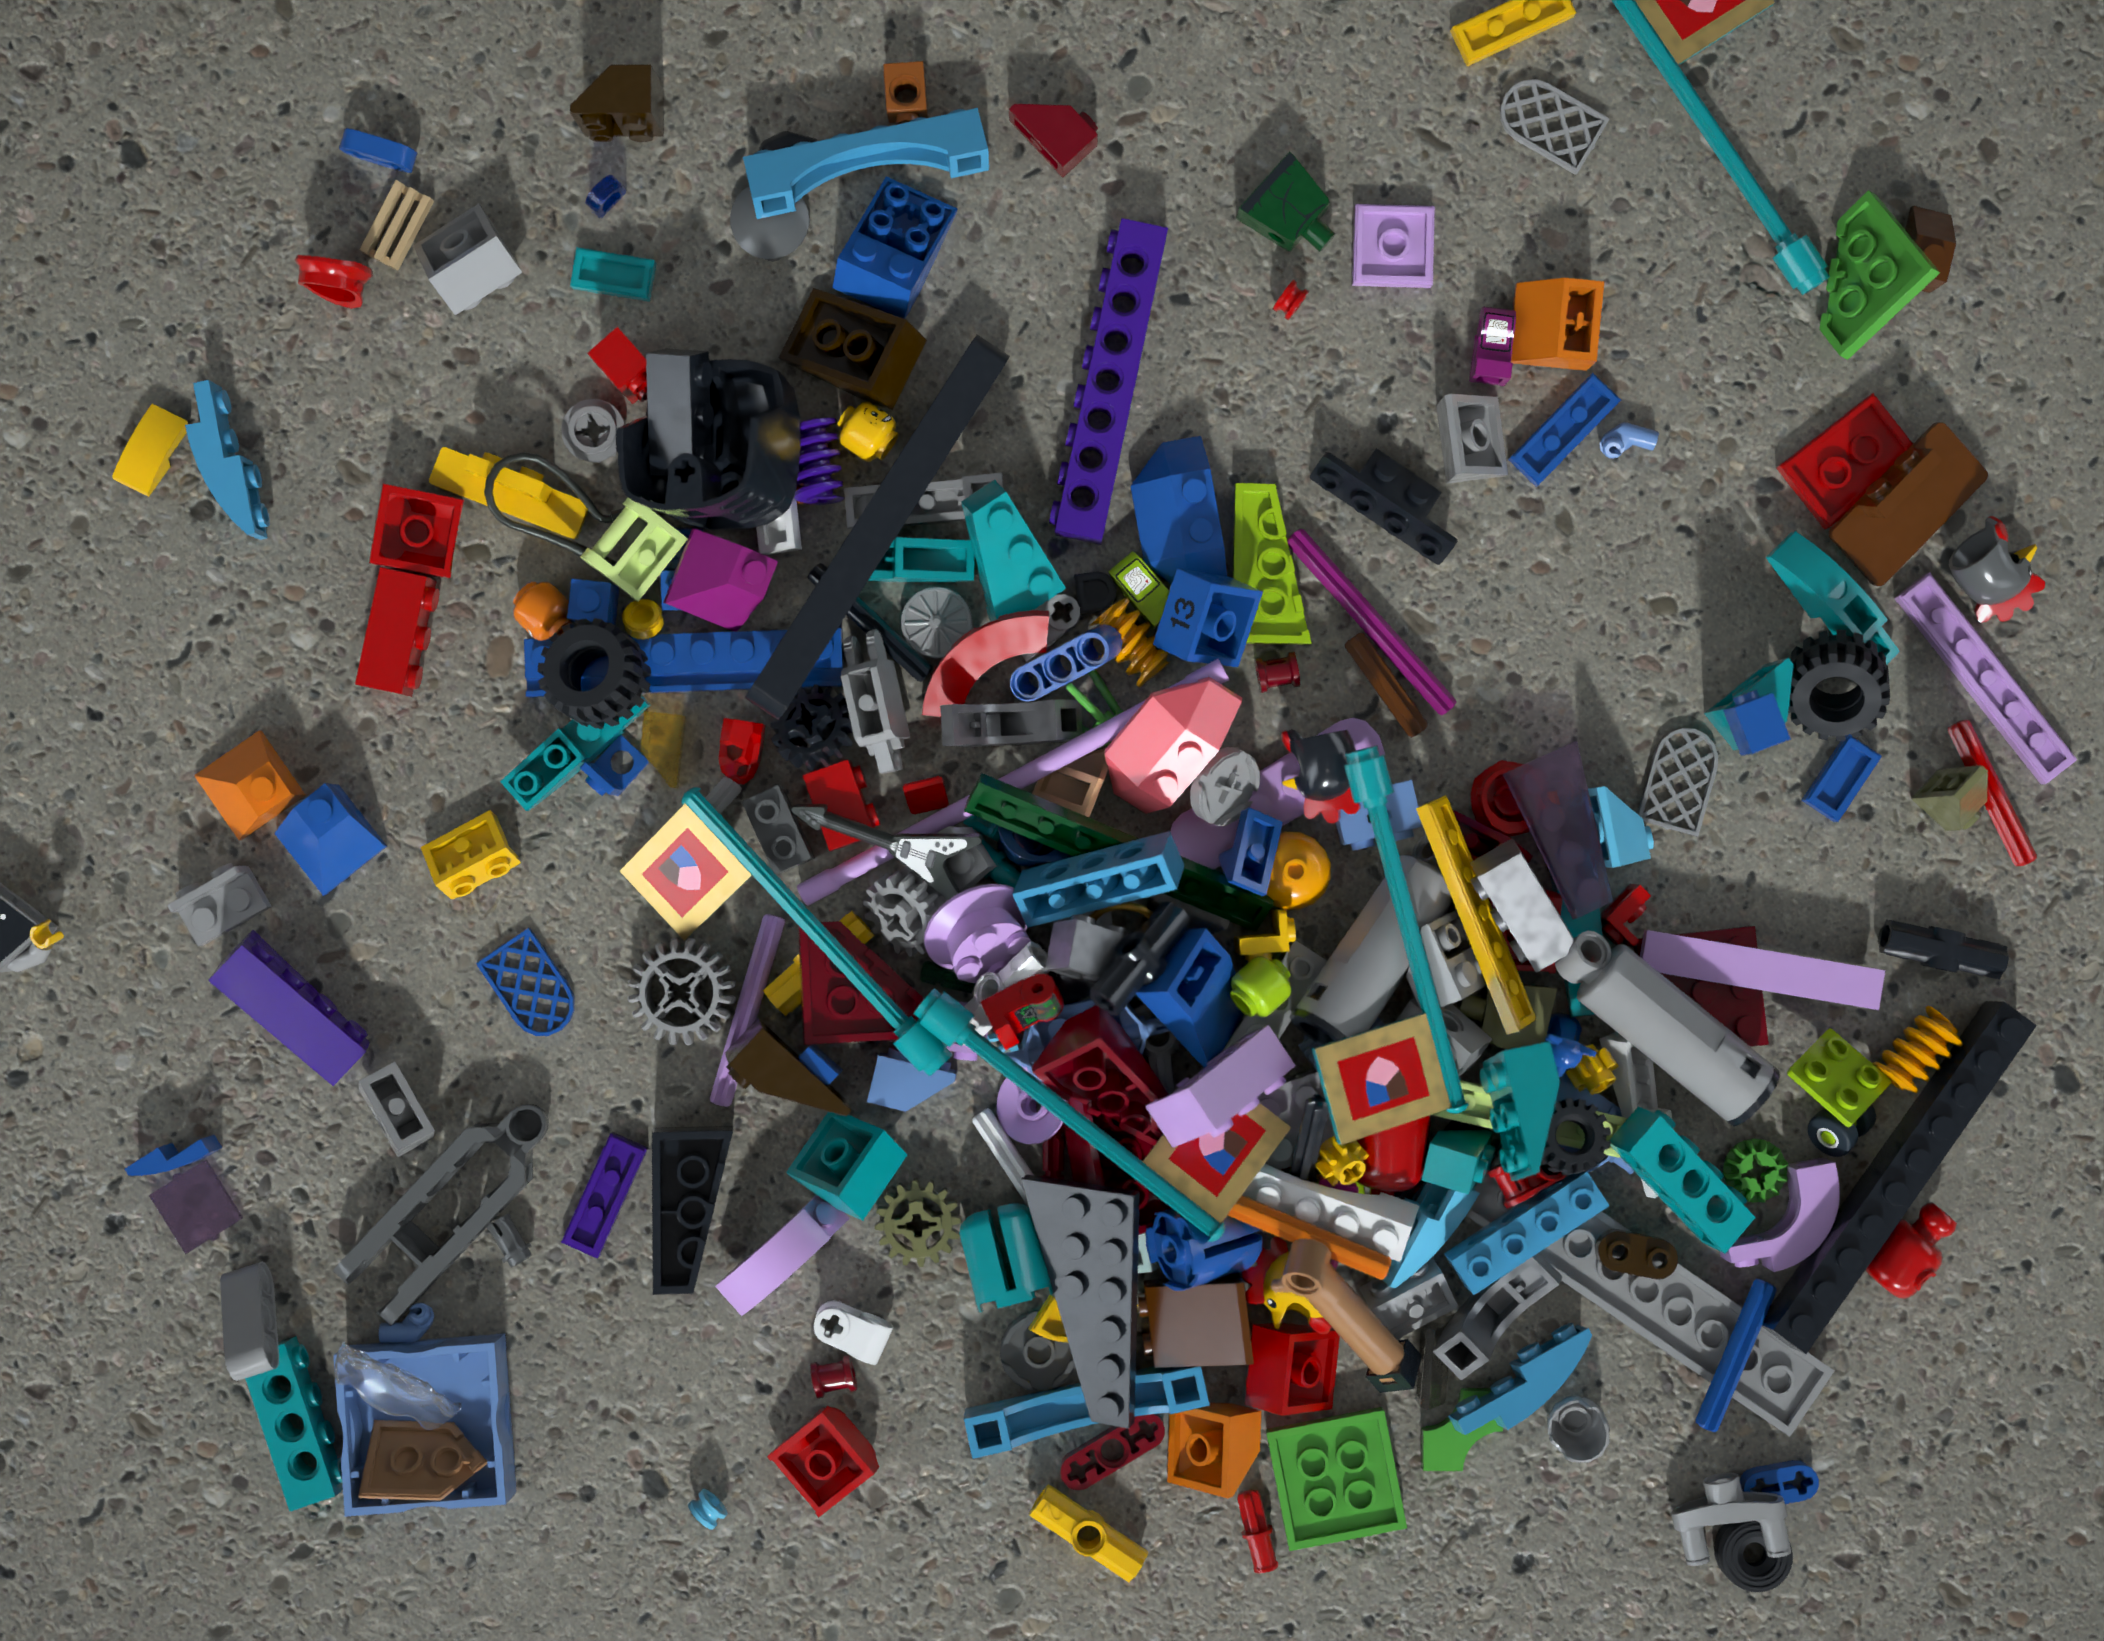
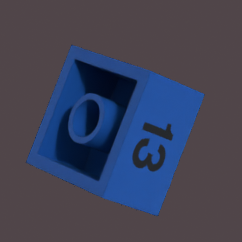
M1177 568L1153 645L1185 661L1209 664L1219 659L1222 666L1239 667L1263 591L1231 577Z

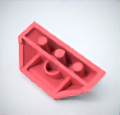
M1211 677L1199 679L1196 683L1181 684L1153 692L1105 749V758L1114 794L1145 814L1171 807L1219 751L1242 703V697Z

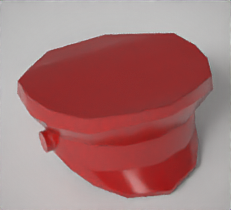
M308 255L296 256L295 262L299 266V285L306 287L314 294L336 305L350 309L362 306L364 284L373 277V270L354 261Z
M1500 760L1474 779L1470 794L1471 808L1477 822L1510 837L1528 833L1539 821L1545 810L1547 794L1530 766Z

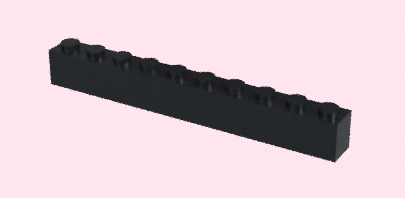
M1985 1001L1959 1037L1963 1045L1961 1047L1956 1045L1950 1050L1952 1057L1950 1059L1945 1057L1940 1064L1941 1068L1935 1071L1838 1209L1836 1219L1826 1239L1810 1256L1799 1264L1773 1301L1762 1325L1764 1329L1790 1348L1804 1354L1808 1353L2037 1026L2005 1001Z

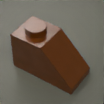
M1912 206L1910 207L1905 230L1940 272L1922 290L1931 293L1948 280L1956 247L1952 215Z

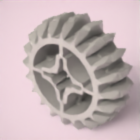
M679 938L671 939L670 952L663 942L657 943L655 948L659 957H656L649 951L644 952L642 957L649 966L635 964L633 970L641 975L642 979H630L628 981V986L639 988V994L628 996V1002L640 1001L642 1008L632 1012L633 1017L637 1018L646 1014L649 1019L642 1024L641 1028L646 1031L652 1028L654 1024L658 1026L654 1033V1039L656 1040L662 1039L666 1031H668L670 1045L677 1044L680 1033L683 1035L685 1045L694 1043V1031L701 1041L708 1039L709 1034L706 1025L711 1030L718 1032L722 1026L715 1018L716 1015L723 1019H728L731 1016V1012L723 1008L722 1004H733L736 1002V997L724 995V989L736 987L735 980L723 982L722 975L732 971L731 966L727 965L718 969L715 964L722 959L723 955L717 952L710 959L707 958L706 955L710 950V944L703 943L698 952H695L696 942L694 938L687 939L684 950L681 948ZM682 958L691 960L700 966L685 977L680 976L674 970H670L665 963L672 959ZM656 974L660 977L659 981L665 989L664 998L657 1008L653 1002L651 991L652 982ZM707 975H709L713 986V999L709 1010L704 1006L705 1002L699 995V987ZM696 978L689 985L691 991L686 992L691 994L689 1000L682 998L669 1005L675 998L674 992L678 991L674 989V985H682ZM679 1006L684 1007L690 1013L694 1012L700 1020L690 1024H679L668 1020L665 1016Z

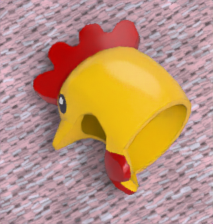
M1277 1236L1273 1237L1270 1241V1250L1262 1247V1252L1255 1262L1256 1266L1241 1272L1242 1279L1251 1285L1245 1291L1246 1302L1255 1305L1264 1303L1271 1311L1273 1324L1276 1329H1279L1286 1311L1293 1310L1305 1316L1313 1330L1320 1334H1328L1332 1328L1331 1325L1305 1297L1292 1292H1274L1271 1289V1282L1283 1276L1290 1252L1287 1243Z

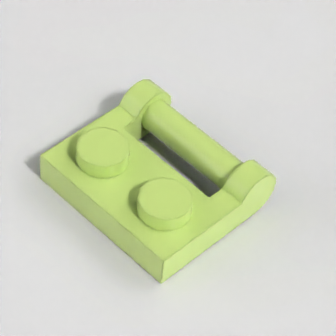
M627 497L623 502L625 508L593 548L587 547L580 557L638 602L688 538L650 508ZM639 517L647 523V526L613 567L605 560L606 556Z

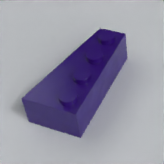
M254 930L219 964L208 979L210 983L332 1086L367 1052L370 1041L366 1039L368 1036L367 1032L353 1020L348 1021L339 1013L337 1007L329 998L312 987L301 974Z

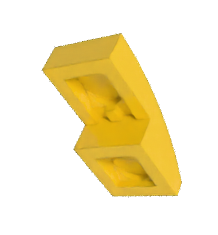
M151 404L125 446L113 472V479L149 497L171 467L168 459L186 435L185 425H188V421Z

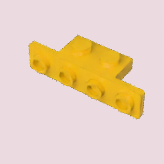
M442 447L430 475L429 483L487 506L484 495L486 478L494 464L502 458L484 452L482 458L472 454L467 456L452 449ZM522 466L519 473L506 467L501 469L495 479L493 488L495 503L501 512L573 540L578 538L588 513V509L580 499L552 489L542 482L543 474Z

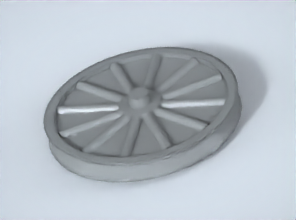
M944 587L925 588L914 594L907 601L901 616L902 634L906 642L920 655L928 658H943L950 650L951 645L972 629L971 611L965 600L956 592Z

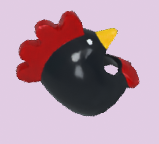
M1293 729L1285 730L1281 733L1283 744L1289 752L1295 755L1300 766L1299 775L1282 781V784L1298 790L1305 798L1303 805L1305 817L1313 819L1322 813L1324 819L1328 823L1333 824L1340 820L1341 809L1347 814H1356L1361 809L1360 802L1354 803L1344 768V765L1348 764L1345 754L1356 751L1354 741L1348 729L1303 738Z

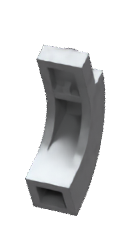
M1053 699L1012 704L940 705L943 746L981 747L1070 741L1083 734L1081 704L1077 700Z
M1537 1253L1477 1294H1472L1441 1333L1433 1353L1462 1381L1490 1360L1497 1341L1508 1326L1528 1307L1560 1285L1563 1276L1540 1253Z

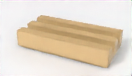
M395 180L359 250L398 271L434 203L432 198L422 195L417 190ZM405 195V197H404V199H403V201H402V203H401L399 209L397 210V212H396V214H395V216H394V218H393V220H392V222H391V224H390V226H389L387 232L385 233V235H384V237H383V239H382V241H381V243H380V245H379V247H378V249H377V251H376L375 248H376V246H377V244H378V242H379V240H380V238H381L383 232L385 231V229H386V227H387V225H388V223H389V221H390V219H391V217H392V215H393V213H394L396 207L398 206V204H399V202H400L402 196ZM414 201H417L419 204L391 258L386 256L396 235H398Z

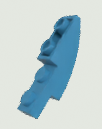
M210 380L195 382L193 386L200 422L185 425L198 469L216 501L231 520L247 535L259 540L267 539L266 527L270 525V519L265 504L260 502L258 488L262 487L261 474L257 465L253 464V461L241 455L235 456V452L239 451V443L235 431L232 428L230 429L227 414L231 413L230 398L227 392L222 390V387Z
M1568 1323L1554 1330L1551 1333L1553 1338L1544 1344L1539 1345L1538 1342H1535L1520 1349L1517 1352L1519 1358L1509 1363L1516 1378L1513 1379L1512 1376L1504 1377L1490 1386L1492 1392L1479 1399L1477 1395H1473L1460 1401L1455 1406L1457 1411L1448 1415L1455 1430L1466 1435L1495 1419L1497 1425L1509 1430L1529 1417L1560 1389L1574 1371L1591 1340L1592 1334L1589 1328L1580 1325L1574 1326L1573 1323Z

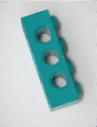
M1638 1106L1610 1138V1146L1702 1243L1726 1254L1756 1218L1745 1206L1747 1199L1735 1188L1726 1186L1721 1181L1724 1177L1723 1173L1713 1164L1706 1160L1703 1161L1697 1155L1700 1149L1695 1143L1683 1135L1679 1136L1675 1132L1674 1127L1676 1123L1667 1114L1658 1109L1655 1112H1651Z
M297 1336L278 1342L279 1365L276 1369L245 1378L289 1512L335 1497L343 1490L341 1458H337L333 1446L335 1441L334 1430L331 1423L324 1419L320 1407L322 1404V1394L317 1383L311 1380L307 1368L310 1364L309 1355L305 1346L299 1344ZM278 1375H283L289 1379L291 1383L290 1392L280 1389L277 1383ZM291 1413L298 1414L303 1419V1430H298L292 1426L290 1422ZM304 1451L310 1452L315 1456L317 1461L316 1468L309 1467L304 1463L302 1457Z

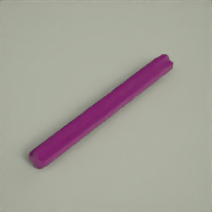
M1302 528L1295 531L1287 539L1289 548L1439 715H1444L1450 711L1457 703L1452 694L1309 534Z

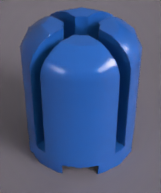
M1173 1208L1156 1212L1155 1215L1157 1216L1153 1227L1146 1228V1247L1151 1264L1159 1263L1162 1272L1169 1279V1282L1164 1283V1285L1174 1291H1184L1247 1270L1256 1262L1262 1252V1236L1255 1234V1232L1261 1229L1228 1215L1223 1220L1225 1223L1223 1235L1214 1242L1208 1241L1209 1237Z

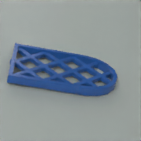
M527 928L476 963L510 1013L511 1018L525 1032L535 1036H549L561 1031L571 1021L575 1011V997L568 981L562 976L531 928ZM525 936L522 949L509 947ZM530 938L540 953L528 951ZM502 952L499 965L486 963ZM507 952L521 954L519 969L505 966ZM526 956L540 958L538 972L524 970ZM545 961L556 976L543 974ZM486 968L498 970L496 983ZM504 971L517 974L515 988L501 986ZM523 975L537 977L534 992L520 989ZM542 978L556 981L553 995L539 993ZM561 984L569 998L559 997ZM502 991L514 993L512 1005H510ZM519 994L533 997L530 1011L517 1009ZM538 998L552 1000L550 1015L536 1012ZM558 1001L569 1003V1012L566 1018L555 1016ZM517 1014L529 1016L528 1026L521 1021ZM535 1017L549 1020L547 1031H536L533 1029ZM554 1021L563 1022L558 1028L552 1030Z

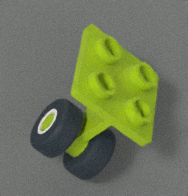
M1831 1028L1827 1029L1787 1070V1075L1826 1108L1819 1111L1809 1121L1807 1131L1815 1147L1833 1157H1842L1848 1154L1857 1144L1858 1137L1864 1136L1874 1126L1876 1112L1872 1103L1891 1084L1890 1078Z

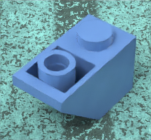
M889 1048L888 1054L881 1052L878 1055L867 1102L906 1112L955 1082L958 1071L950 1069L951 1062L946 1061L936 1072L928 1076L923 1070L919 1072L898 1049Z

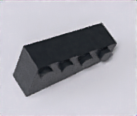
M733 1126L658 1127L652 1130L653 1295L694 1294L733 1134Z

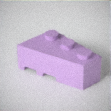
M1269 1025L1245 1035L1207 1062L1208 1066L1191 1079L1187 1077L1176 1084L1178 1089L1175 1092L1161 1099H1155L1146 1106L1172 1148L1208 1133L1213 1138L1219 1136L1234 1125L1231 1120L1234 1115L1238 1113L1239 1116H1242L1260 1104L1257 1097L1264 1092L1267 1095L1286 1082L1283 1076L1296 1065Z

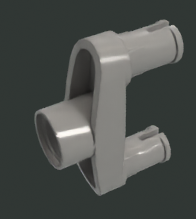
M1719 1473L1704 1478L1703 1485L1706 1497L1686 1502L1671 1511L1674 1528L1680 1532L1686 1563L1689 1566L1704 1565L1710 1561L1703 1527L1747 1521L1760 1522L1768 1557H1784L1791 1553L1784 1520L1788 1516L1784 1498L1773 1493L1742 1492L1740 1479L1736 1473Z

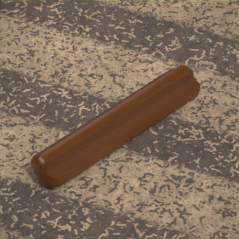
M1361 632L1349 639L1344 644L1345 649L1406 734L1412 738L1428 727L1427 720L1366 635Z

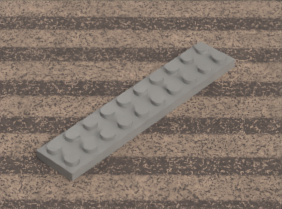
M1502 1143L1496 1149V1154L1491 1161V1169L1501 1164L1499 1152L1500 1149H1503ZM1486 1172L1483 1183L1476 1182L1473 1187L1480 1194L1466 1216L1482 1227H1485L1515 1206L1505 1208L1503 1202L1506 1199L1495 1177H1489ZM1602 1211L1539 1252L1563 1276L1561 1281L1711 1383L1742 1310L1741 1306L1679 1264H1677L1675 1271L1664 1279H1651L1616 1272L1606 1268L1598 1261L1595 1254V1244L1598 1237L1610 1229L1630 1230ZM1616 1245L1613 1248L1612 1255L1614 1258L1623 1256L1624 1246ZM1656 1253L1652 1257V1264L1654 1266H1659L1664 1261L1663 1253ZM1761 1327L1732 1398L1790 1437L1835 1370L1810 1353L1804 1354L1790 1348Z

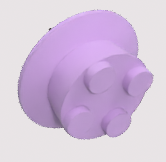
M1003 884L980 885L967 889L945 902L931 917L925 930L924 946L929 957L936 964L944 968L953 969L957 978L962 981L976 983L985 973L993 972L997 974L1031 941L1026 933L1027 926L1012 895L1014 888Z

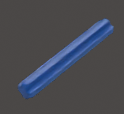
M1761 1279L1754 1280L1695 1419L1700 1427L1708 1431H1718L1774 1299L1777 1289L1769 1282Z

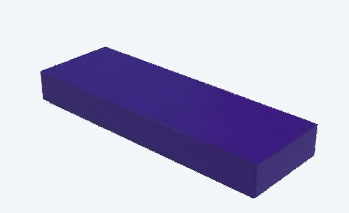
M610 1133L561 1243L598 1259L649 1149L648 1147L617 1133Z

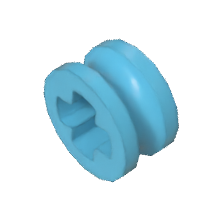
M702 1489L698 1494L699 1499L691 1500L688 1508L703 1526L713 1530L717 1526L716 1520L718 1518L724 1519L728 1512L723 1503L707 1489Z

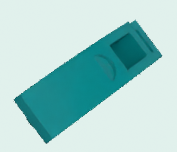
M1794 531L1766 556V559L1810 618L1820 617L1833 635H1837V630H1846V636L1852 637L1854 632L1862 634L1864 643L1871 639L1877 644V652L1882 651L1884 653L1886 665L1900 652L1883 629L1882 625L1888 619L1874 601L1844 569L1811 541Z
M641 694L640 697L645 700L642 706L638 707L635 705L631 709L634 715L628 720L621 716L619 718L620 724L613 727L607 723L604 724V728H594L591 725L586 727L572 719L563 728H558L500 782L526 811H530L581 771L580 767L584 762L590 763L608 748L620 735L626 732L624 729L651 704Z

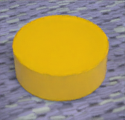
M640 599L638 602L633 601L629 603L622 613L625 630L635 639L644 640L652 638L662 630L664 625L660 606L649 599Z

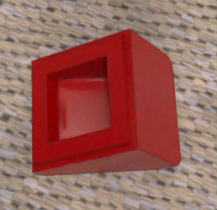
M940 776L906 783L902 786L909 810L914 815L945 808L949 805L944 780Z

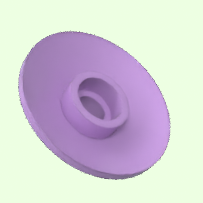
M1006 1078L1000 1087L996 1106L999 1122L1006 1134L1012 1139L1025 1144H1039L1054 1136L1061 1128L1063 1122L1042 1105L1040 1110L1037 1111V1101Z

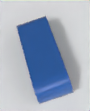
M1099 625L1033 659L1012 673L1010 678L1012 693L1021 701H1034L1097 669L1120 653L1122 649L1120 633L1110 625ZM1093 638H1097L1103 643L1105 648L1104 654L1096 651L1093 645ZM1061 655L1070 660L1072 665L1071 671L1066 670L1062 666L1060 661ZM1029 672L1038 678L1039 688L1030 683L1028 678Z

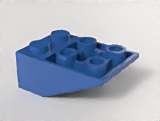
M886 176L837 259L832 288L886 313L906 319L923 288L958 209Z
M1206 928L1188 929L1165 957L1168 964L1164 973L1154 982L1142 985L1136 995L1205 1068L1208 1066L1207 1062L1223 1051L1244 1013L1238 1009L1230 996V992L1233 991L1231 980L1236 974L1230 955Z

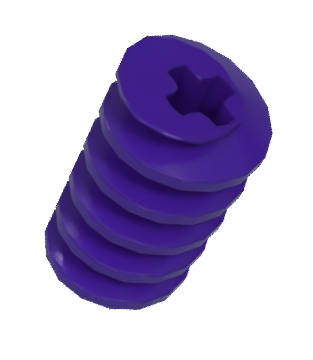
M814 418L800 422V459L796 485L802 488L795 491L794 499L798 502L811 505L838 503L845 499V497L833 495V490L844 486L843 481L831 478L832 474L842 470V466L832 464L829 460L840 455V450L828 447V443L839 438L838 434L826 431L827 427L837 423L835 418Z

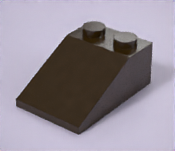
M813 288L778 358L862 400L893 410L927 339L906 319Z
M759 1018L725 1052L728 1062L726 1066L729 1070L728 1074L744 1089L751 1085L758 1092L847 1116L852 1111L846 1099L832 1085H825L799 1061V1055Z

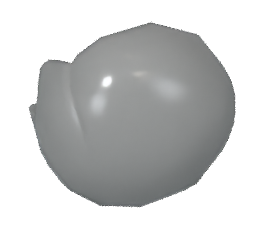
M1568 1396L1554 1404L1547 1417V1429L1551 1444L1564 1455L1566 1460L1571 1462L1589 1463L1602 1456L1610 1443V1427L1603 1410L1592 1400L1579 1396Z

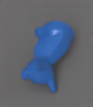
M1563 1013L1551 1015L1545 1037V1042H1550L1559 1077H1562L1567 1069L1575 1068L1580 1063L1583 1055L1595 1057L1597 1053L1578 1042L1582 1031L1579 1021L1575 1017L1570 1018L1569 1014Z

